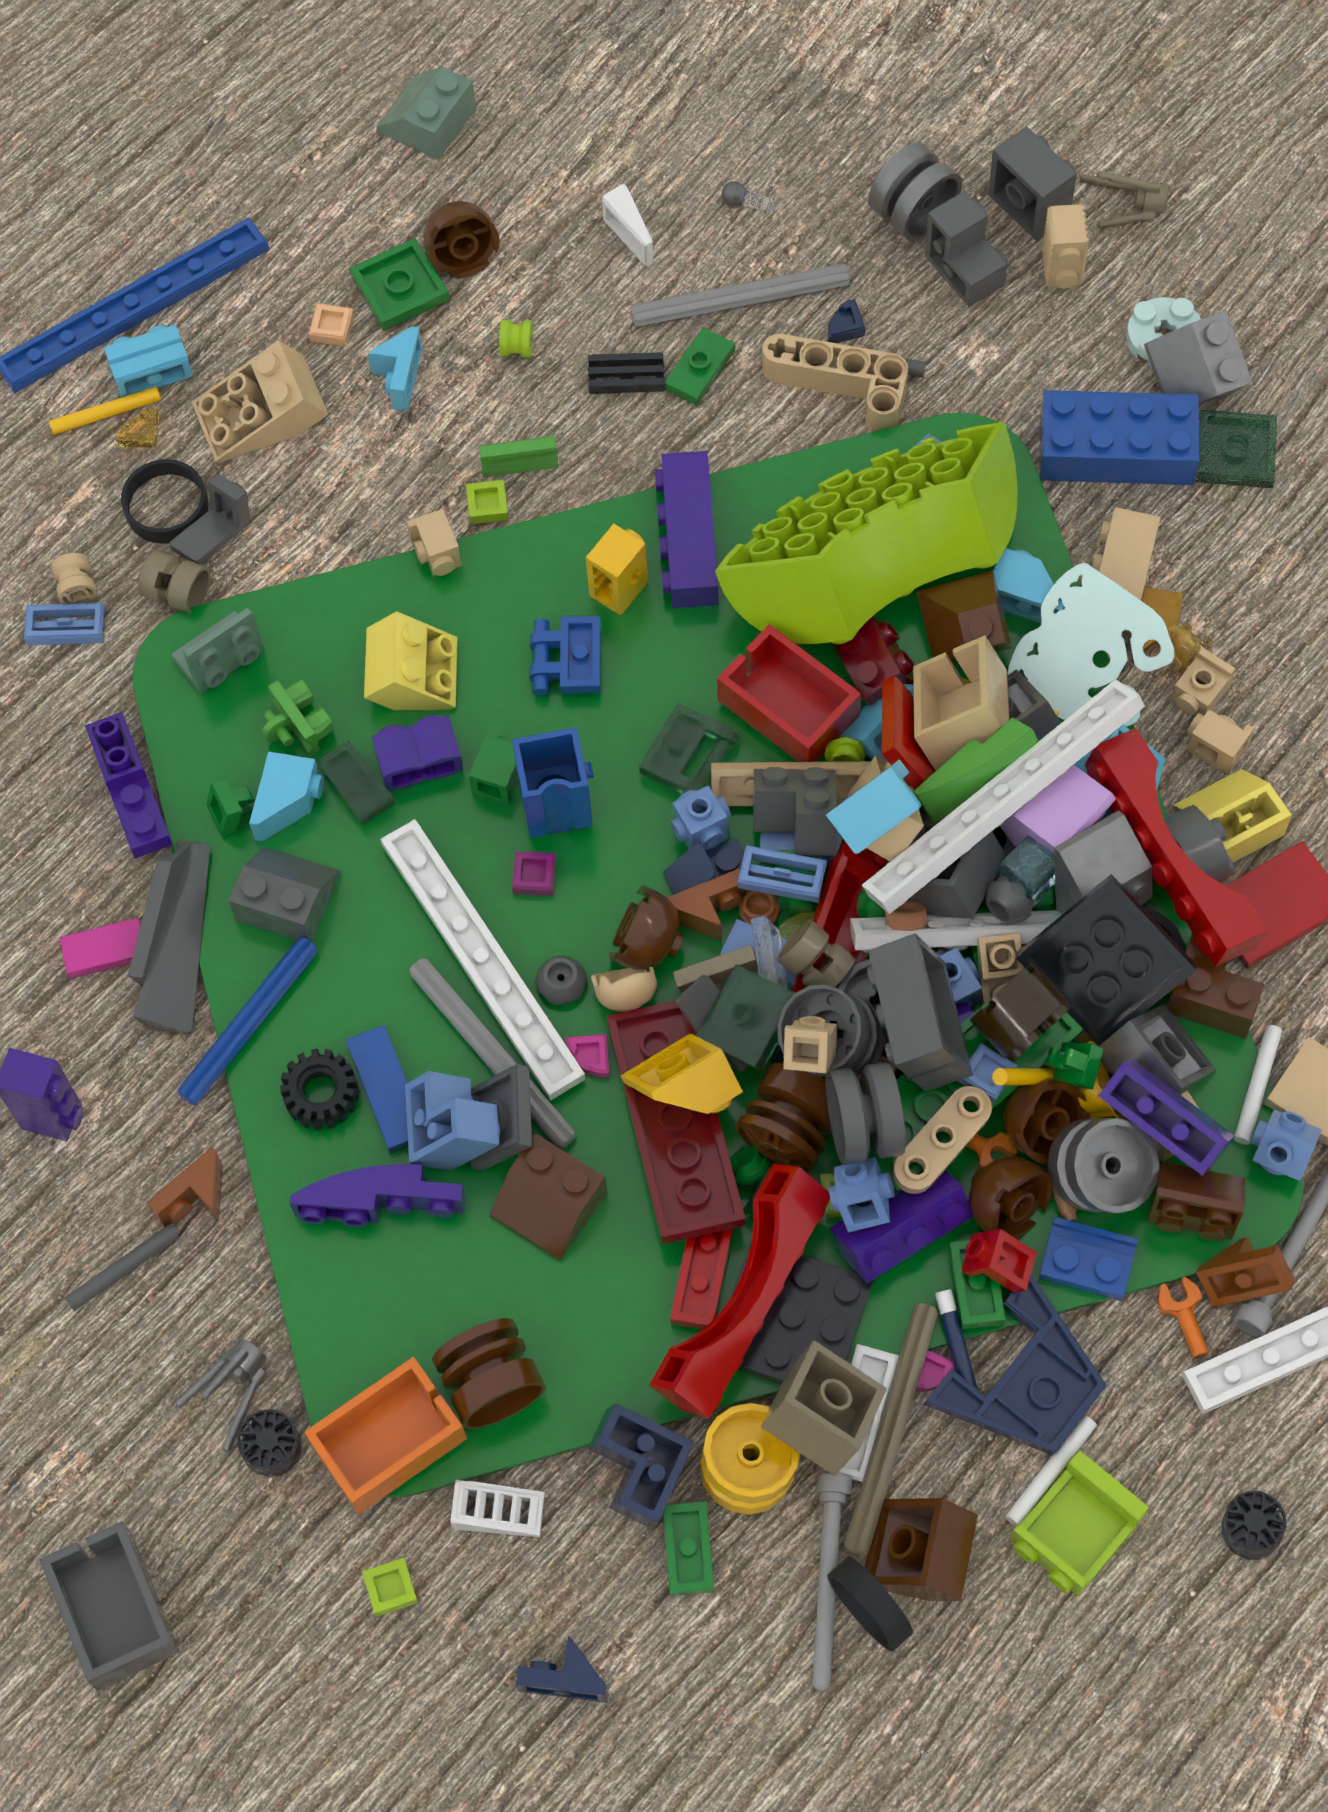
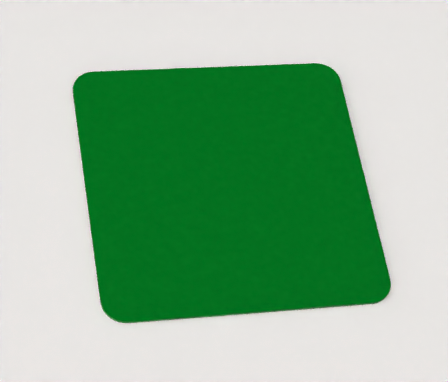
M946 413L710 473L717 567L737 544H744L745 546L754 538L751 530L758 524H766L778 518L776 511L797 496L806 500L820 491L818 484L847 469L850 473L855 474L871 467V458L897 448L900 455L907 453L928 433L943 442L958 438L957 430L998 422L976 414ZM1007 428L1016 465L1018 499L1014 530L1006 548L1024 550L1033 557L1041 559L1053 584H1055L1061 576L1073 568V564L1031 454L1020 438ZM656 488L457 538L456 541L459 546L462 566L455 568L446 575L433 576L428 563L421 564L416 551L411 550L190 607V610H192L190 614L179 611L153 629L141 645L134 663V693L167 831L173 844L171 845L173 854L175 853L178 840L203 842L210 846L199 964L217 1039L296 941V939L235 920L228 900L243 866L266 847L340 870L341 873L312 940L316 945L317 954L225 1068L310 1426L315 1425L413 1356L436 1387L438 1396L441 1395L462 1424L451 1401L452 1396L458 1389H447L444 1387L441 1380L443 1374L437 1372L432 1357L439 1348L460 1333L495 1319L509 1318L514 1320L519 1331L517 1337L523 1338L526 1345V1350L519 1359H533L545 1383L546 1390L531 1405L515 1415L486 1427L477 1429L464 1428L467 1440L386 1495L385 1497L387 1498L409 1497L454 1485L456 1480L468 1481L589 1447L606 1409L615 1403L661 1426L698 1416L684 1413L649 1386L669 1348L688 1340L702 1329L673 1325L670 1321L687 1239L662 1244L607 1024V1015L621 1012L610 1010L598 1001L591 976L627 968L609 959V952L618 953L619 947L612 944L614 936L630 902L639 905L643 898L642 895L636 893L642 885L654 889L666 897L673 895L663 872L689 848L684 841L681 843L678 841L671 828L670 821L674 819L672 803L690 790L698 791L709 786L712 791L711 763L797 761L717 700V677L740 654L746 658V647L762 631L747 622L733 608L726 598L719 581V605L672 608L671 594H663L662 570H669V559L661 560L659 536H667L666 526H658L657 503L664 502V492L656 493ZM613 524L624 530H633L646 543L648 583L621 616L589 596L585 558ZM996 564L988 568L979 569L976 567L952 573L915 588L909 595L895 599L874 614L873 617L881 622L887 620L900 637L896 642L900 650L905 651L915 665L931 659L932 654L917 591L994 571ZM1079 580L1069 585L1070 587H1081ZM249 608L254 614L264 650L259 653L252 663L240 666L227 675L220 685L208 688L200 694L174 663L171 654L233 611L239 614L244 609ZM397 611L456 636V707L451 710H392L365 699L367 627ZM1004 611L1012 648L996 653L1008 673L1009 664L1018 643L1027 633L1039 628L1041 623ZM562 616H600V693L561 694L560 680H552L549 682V693L547 695L537 696L533 694V682L529 679V667L533 664L534 651L530 648V634L534 632L535 620H548L550 622V631L561 630ZM832 642L819 644L795 643L857 690ZM1034 643L1033 650L1028 652L1027 656L1039 655L1038 643ZM553 648L549 651V662H560V648ZM1100 650L1093 655L1092 660L1096 667L1104 668L1110 663L1106 651ZM954 663L953 665L961 678L969 680L960 664ZM1020 670V673L1028 680L1023 670ZM302 679L314 698L313 703L300 710L302 715L305 717L322 707L332 721L334 730L318 741L321 751L311 757L293 732L290 734L294 738V742L289 746H284L281 740L268 742L262 734L264 726L268 723L264 718L265 712L273 709L277 715L280 714L273 705L274 696L268 689V686L277 680L284 688ZM1109 684L1098 688H1090L1088 695L1094 697ZM862 698L860 704V711L867 704L862 700ZM428 715L449 716L462 757L463 770L445 778L424 780L407 788L386 790L375 755L372 736L389 725L412 726ZM1058 717L1061 723L1065 721L1064 719ZM1133 724L1126 726L1130 730L1135 728ZM577 727L584 763L591 762L594 778L587 779L593 824L588 828L577 830L573 828L568 832L548 833L545 836L532 838L528 832L519 782L510 804L472 793L468 775L485 735L496 738L506 736L516 739ZM268 752L316 760L319 774L324 776V787L320 799H314L313 807L309 814L268 839L257 841L254 839L249 824L251 812L250 815L240 819L236 833L221 836L206 805L212 782L227 779L231 789L248 786L256 800ZM825 753L816 762H827ZM865 753L864 761H871ZM1157 789V800L1164 819L1168 817V814ZM251 803L249 806L253 811L254 803ZM728 806L731 812V818L728 819L729 839L717 846L738 838L744 852L746 845L760 848L761 832H753V806ZM414 819L565 1045V1037L607 1034L610 1078H598L585 1073L586 1080L550 1101L529 1070L530 1080L575 1131V1139L561 1150L606 1178L607 1195L561 1261L490 1217L491 1210L510 1167L520 1153L484 1171L471 1169L470 1161L452 1171L423 1166L427 1178L426 1181L463 1184L466 1195L465 1213H453V1216L448 1218L435 1217L428 1214V1211L411 1210L409 1214H395L387 1211L386 1207H381L379 1223L367 1222V1225L364 1227L348 1226L343 1224L342 1220L325 1219L324 1223L313 1224L304 1222L299 1217H296L289 1203L290 1195L336 1174L372 1166L409 1164L408 1146L389 1153L345 1039L385 1025L407 1083L427 1071L469 1078L471 1088L495 1076L411 977L409 969L422 958L428 959L517 1064L527 1066L381 844V838ZM998 826L993 830V834L1004 850L1007 835ZM515 851L556 853L553 896L513 894L512 881ZM1021 857L1011 860L1017 866L1029 864L1026 859ZM751 861V864L770 868L777 867L776 864ZM827 865L826 872L824 873L823 885L826 879L829 865ZM1039 867L1035 879L1030 884L1048 883L1052 886L1053 904H1050L1049 911L1056 910L1055 878ZM1152 876V898L1146 902L1179 927L1178 931L1183 939L1184 952H1186L1192 931L1187 923L1177 916L1169 895L1155 882ZM986 895L978 909H989L986 904ZM739 905L728 911H720V909L715 911L722 926V940H717L679 926L678 933L684 935L682 944L675 957L667 955L661 964L653 967L657 979L656 991L651 1000L639 1008L676 1001L682 992L677 987L673 972L720 956L736 920H741ZM812 910V912L805 915H793L788 911L780 912L777 921L763 930L788 940L804 923L814 919L816 910ZM932 947L931 949L937 952L940 947ZM968 947L964 950H959L964 959L967 957L971 959ZM563 955L572 957L584 967L587 974V982L584 993L578 1000L569 1004L554 1005L537 991L535 983L537 971L542 963L553 956ZM563 976L557 978L558 981H564L565 979ZM767 979L772 1001L752 1009L781 1015L784 1005L790 999L792 989ZM1171 990L1168 994H1166L1163 998H1161L1158 1002H1156L1144 1013H1147L1164 1004L1168 1007L1169 1000L1173 990ZM981 1000L979 1004L971 1008L974 1013L982 1007ZM1175 1016L1216 1069L1215 1072L1188 1092L1202 1112L1235 1135L1258 1056L1250 1030L1246 1039ZM763 1032L771 1045L761 1053L759 1060L754 1065L745 1068L742 1072L731 1068L743 1092L734 1097L732 1103L727 1108L718 1112L729 1158L737 1151L750 1147L736 1132V1123L740 1116L746 1114L747 1104L750 1101L759 1100L757 1087L769 1068L778 1033ZM311 1049H318L321 1055H324L325 1049L332 1050L334 1057H337L338 1054L343 1056L346 1064L349 1063L358 1084L359 1099L354 1101L356 1105L354 1112L348 1111L346 1113L348 1120L343 1124L339 1119L334 1121L336 1127L328 1129L327 1124H323L322 1131L314 1130L311 1124H309L308 1128L300 1125L298 1119L294 1121L286 1109L280 1092V1085H283L281 1080L282 1073L289 1072L286 1065L291 1060L295 1064L298 1063L297 1055L304 1052L306 1057L312 1056ZM325 1076L312 1078L304 1088V1096L313 1103H323L333 1096L336 1085L333 1080ZM820 1076L826 1082V1077ZM1269 1080L1252 1138L1259 1121L1262 1120L1268 1123L1274 1111L1264 1104L1272 1092ZM1008 1099L991 1112L986 1124L977 1134L985 1139L993 1138L999 1132L1006 1134L1003 1113ZM1109 1116V1117H1099V1118L1105 1119V1118H1116V1117H1115V1116ZM531 1118L532 1136L536 1133L554 1145ZM832 1134L822 1135L826 1140V1148L823 1153L818 1154V1162L815 1168L810 1172H806L820 1185V1174H834V1167L842 1165L836 1152ZM1233 1139L1210 1170L1245 1178L1244 1213L1232 1239L1225 1238L1223 1241H1211L1200 1237L1198 1232L1182 1229L1181 1232L1173 1233L1159 1229L1157 1224L1147 1222L1152 1193L1137 1208L1122 1213L1088 1212L1076 1209L1077 1220L1073 1222L1138 1239L1125 1295L1160 1286L1163 1283L1167 1284L1182 1280L1183 1277L1196 1276L1198 1267L1242 1238L1248 1237L1253 1250L1277 1245L1289 1232L1300 1210L1303 1196V1176L1301 1181H1298L1287 1175H1274L1265 1171L1259 1163L1252 1161L1258 1146L1251 1144V1141L1250 1144L1244 1145L1237 1143ZM965 1147L945 1170L962 1185L968 1200L971 1180L978 1170L979 1159L976 1152ZM1017 1149V1155H1016V1157H1018V1158H1025V1159H1027V1160H1029V1161L1035 1163V1164H1036L1037 1166H1039L1040 1168L1042 1167V1165H1043L1042 1163H1037V1162H1035V1161H1033V1160L1027 1158L1025 1155H1023V1154ZM995 1151L991 1154V1158L993 1160L1005 1157V1155L999 1151ZM1176 1155L1163 1161L1190 1167ZM769 1160V1166L765 1171L764 1177L759 1182L750 1186L737 1185L746 1226L734 1228L717 1315L722 1311L732 1295L750 1246L754 1224L753 1199L772 1165L777 1164ZM1052 1192L1045 1212L1038 1207L1035 1214L1029 1219L1036 1222L1035 1226L1019 1239L1020 1242L1037 1252L1032 1275L1058 1314L1111 1300V1298L1039 1279L1054 1217L1064 1219L1060 1216ZM824 1213L823 1218L816 1224L807 1240L802 1255L855 1272L842 1258L830 1230V1227L842 1221L843 1218L826 1219ZM973 1218L968 1219L874 1279L870 1296L847 1359L848 1363H852L857 1344L900 1356L912 1311L916 1303L929 1304L938 1311L928 1350L948 1345L935 1293L951 1289L959 1316L949 1244L950 1242L970 1240L973 1234L984 1232ZM1000 1284L1004 1303L1013 1291ZM1004 1310L1006 1319L1004 1325L963 1329L962 1331L964 1339L969 1340L1022 1325V1323ZM737 1370L723 1393L721 1403L714 1411L777 1394L781 1384Z

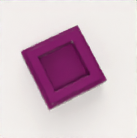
M515 851L512 881L513 894L553 896L556 853Z

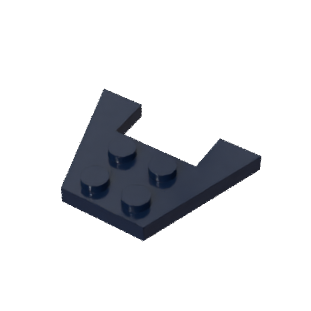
M1031 1273L1027 1290L1017 1293L1012 1292L1003 1303L1005 1311L1032 1331L1034 1336L989 1393L985 1396L951 1369L923 1405L1053 1455L1107 1385Z

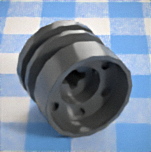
M824 984L808 986L800 990L784 1005L777 1023L778 1042L783 1054L786 1025L791 1026L795 1020H799L802 1017L816 1016L823 1018L826 1023L837 1024L838 1033L844 1031L843 1038L837 1039L836 1057L828 1071L849 1067L859 1078L865 1065L877 1063L880 1060L886 1044V1030L878 1019L876 1007L866 998ZM809 1072L818 1076L826 1077V1073Z

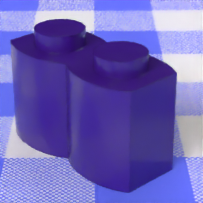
M428 715L412 726L389 725L372 736L375 755L386 790L407 788L424 780L445 778L463 770L462 757L449 716Z

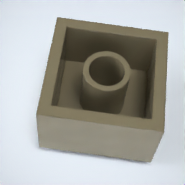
M813 1340L789 1368L761 1428L835 1476L860 1449L887 1388Z

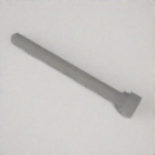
M1328 1169L1281 1251L1290 1271L1328 1205ZM1278 1293L1258 1297L1255 1300L1251 1299L1247 1304H1242L1233 1319L1234 1324L1241 1331L1252 1337L1259 1338L1265 1335L1272 1324L1270 1317L1272 1310L1270 1307Z
M831 1473L817 1475L816 1494L820 1496V1503L824 1504L812 1684L818 1691H825L830 1686L836 1593L829 1583L827 1574L838 1566L841 1506L846 1505V1498L851 1497L852 1478L850 1476L842 1474L834 1476Z

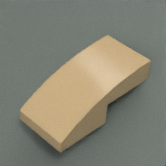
M1019 932L977 937L982 1006L1024 969V966L1015 958L1016 952L1022 948Z

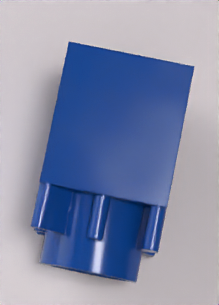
M577 727L512 739L529 836L534 838L548 835V833L568 832L573 828L577 830L591 827L593 822L587 779L594 778L591 762L584 763Z

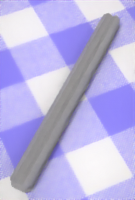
M839 264L635 304L631 306L633 323L637 327L847 286L850 284V272L846 264Z
M422 958L410 967L411 977L495 1075L517 1064L428 959ZM530 1080L531 1118L555 1146L563 1149L575 1139V1131Z

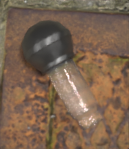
M730 181L725 184L721 191L722 200L729 207L745 205L764 212L770 211L774 213L777 202L769 197L747 191V188H744L737 181Z

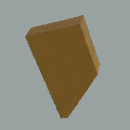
M1144 587L1142 602L1151 607L1164 620L1170 637L1177 634L1183 593ZM1155 640L1146 641L1143 646L1144 654L1147 649L1158 642Z

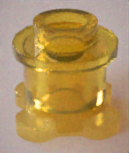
M1189 623L1181 626L1174 624L1168 629L1174 647V659L1181 664L1178 670L1181 676L1195 660L1201 648L1209 650L1213 643L1210 637H1206L1203 640L1199 639L1191 631L1192 626Z

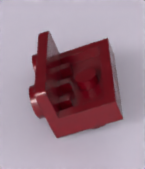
M873 616L859 629L852 640L843 644H833L855 687L861 693L862 700L870 706L882 698L883 681L893 675L903 684L914 685L912 671L913 666H915L909 655L905 651L900 650L896 643L900 637L895 628L887 620L881 622Z

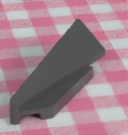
M178 840L174 854H163L157 860L128 977L142 986L133 1018L148 1029L189 1034L193 1030L210 846L203 842Z

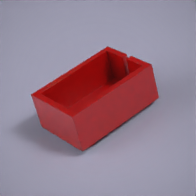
M770 624L746 647V658L740 654L717 677V700L797 762H816L825 753L827 744L838 739L860 716L861 693Z

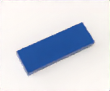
M385 1025L345 1040L389 1153L408 1146L405 1093L407 1080Z

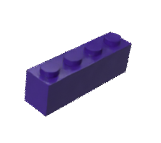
M708 451L661 454L662 469H655L656 493L664 492V502L657 503L658 526H666L667 536H659L661 560L669 559V570H662L663 594H671L672 608L719 605L718 578L715 573L717 565Z

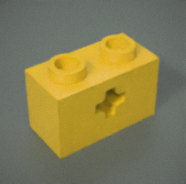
M613 524L585 558L589 596L621 616L648 583L646 543L633 530H624Z

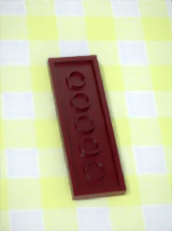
M676 1001L607 1015V1024L620 1077L625 1072L691 1033L697 1036L696 1031L677 1006ZM621 1078L662 1244L746 1226L745 1215L718 1112L706 1114L653 1100L625 1084Z

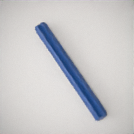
M303 936L297 938L180 1085L178 1093L183 1100L192 1105L198 1104L317 954L316 945L311 940Z

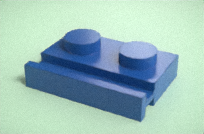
M1054 1217L1039 1279L1123 1301L1138 1239Z

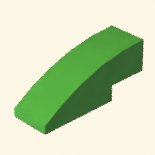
M1012 717L983 744L975 739H971L914 790L913 793L921 803L929 820L932 822L942 820L1033 747L1039 740L1032 728Z

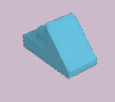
M412 326L368 353L371 372L376 375L386 376L385 393L391 396L393 410L408 411L423 350L419 327Z

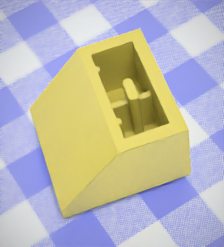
M397 611L367 627L365 699L392 710H451L456 707V636Z
M1243 769L1173 805L1175 813L1188 806L1195 805L1209 820L1213 818L1218 819L1226 831L1227 839L1223 841L1227 855L1233 863L1283 837L1292 816L1269 782Z

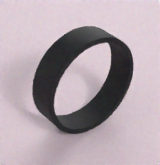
M172 459L155 460L140 466L128 477L121 494L122 508L129 526L138 536L153 543H170L181 532L208 512L209 508L205 486L198 472L188 464ZM178 475L191 480L199 487L201 497L197 509L187 520L176 526L151 528L137 522L129 512L130 502L136 490L143 483L154 477Z
M848 1556L827 1574L829 1583L845 1607L860 1625L885 1649L893 1652L913 1634L912 1626L898 1604L878 1580L854 1558Z

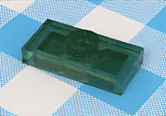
M350 740L316 761L319 770L361 825H364L395 805L393 796Z

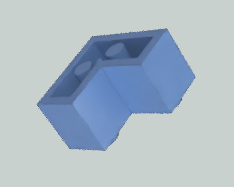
M427 1071L405 1084L409 1164L452 1171L500 1145V1124L498 1122L497 1105L474 1101L471 1096V1081L469 1078Z

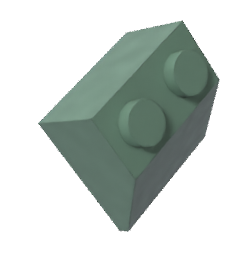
M444 67L414 75L377 125V132L439 160L476 109L473 81Z

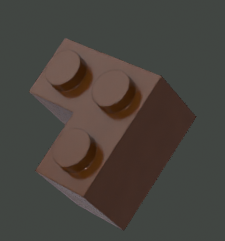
M1192 933L1185 953L1196 964V971L1173 989L1168 1004L1169 1010L1174 1016L1246 1039L1264 984L1224 971L1226 963L1214 967L1209 957L1199 950L1196 937Z

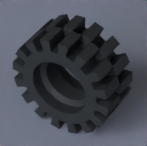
M311 1049L312 1056L306 1057L304 1052L297 1055L298 1063L295 1064L291 1060L286 1065L289 1072L282 1073L281 1080L283 1085H280V1092L286 1109L294 1121L298 1119L301 1126L308 1128L309 1124H311L314 1130L322 1131L323 1124H327L328 1129L336 1127L334 1121L339 1119L343 1124L348 1120L346 1113L348 1111L354 1112L356 1109L354 1101L359 1099L358 1084L349 1063L346 1064L343 1056L338 1054L337 1057H334L332 1050L325 1049L324 1055H321L318 1049ZM318 1076L328 1077L336 1085L333 1096L323 1103H313L304 1096L306 1084L312 1078Z

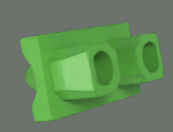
M301 679L283 688L277 680L269 685L268 689L274 696L273 705L280 714L277 715L273 709L265 712L264 718L268 722L262 730L265 739L268 742L281 740L284 746H289L294 742V738L290 734L293 732L310 757L321 751L318 741L333 731L334 727L330 717L322 707L305 717L300 712L301 709L314 702L313 695L305 682Z

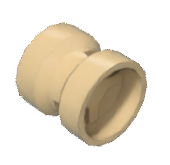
M68 553L61 555L52 562L51 570L54 580L59 582L56 590L60 603H88L96 597L97 590L94 580L89 577L91 566L86 555Z

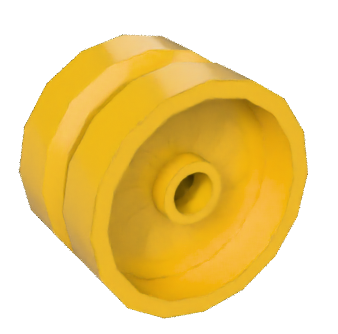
M753 1403L732 1406L718 1415L706 1432L699 1468L703 1486L714 1502L730 1512L746 1515L766 1512L783 1501L793 1484L800 1453L761 1428L770 1409L769 1406Z

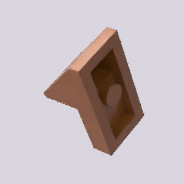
M740 868L667 897L678 911L680 917L679 926L717 940H722V926L715 911L719 909L720 911H728L737 907L742 902V898L746 895V889L738 888Z
M209 1148L147 1202L154 1217L164 1227L172 1221L178 1222L190 1212L193 1206L192 1203L196 1200L217 1222L219 1221L223 1165L213 1148Z
M1248 1237L1238 1240L1198 1267L1196 1271L1213 1307L1292 1290L1295 1278L1278 1245L1253 1250Z

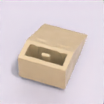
M279 340L192 401L217 463H222L298 436L329 415L304 355Z

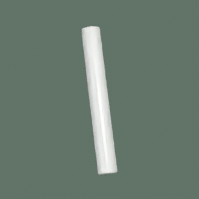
M1267 1025L1234 1135V1141L1237 1143L1250 1144L1282 1034V1029L1278 1026Z
M1084 1415L1006 1514L1005 1518L1011 1524L1017 1526L1018 1523H1022L1096 1428L1097 1424L1090 1417Z

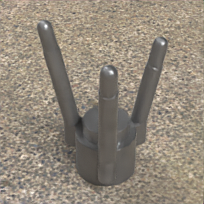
M240 1338L232 1349L229 1348L222 1358L188 1388L175 1403L177 1407H182L208 1384L201 1392V1397L207 1399L228 1376L240 1384H243L246 1379L250 1380L223 1444V1451L225 1452L231 1450L257 1387L267 1375L260 1368L267 1357L259 1348L243 1338Z

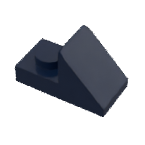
M738 838L707 851L704 850L701 842H697L663 872L672 894H677L740 868L741 870L744 850Z
M570 1636L567 1639L563 1671H556V1664L544 1661H530L529 1667L518 1666L516 1686L519 1692L608 1703L609 1693L606 1684Z

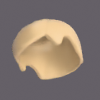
M649 967L650 972H647V970L625 968L592 975L591 979L598 1001L604 1007L617 1012L638 1009L650 1001L656 991L657 979L653 967Z

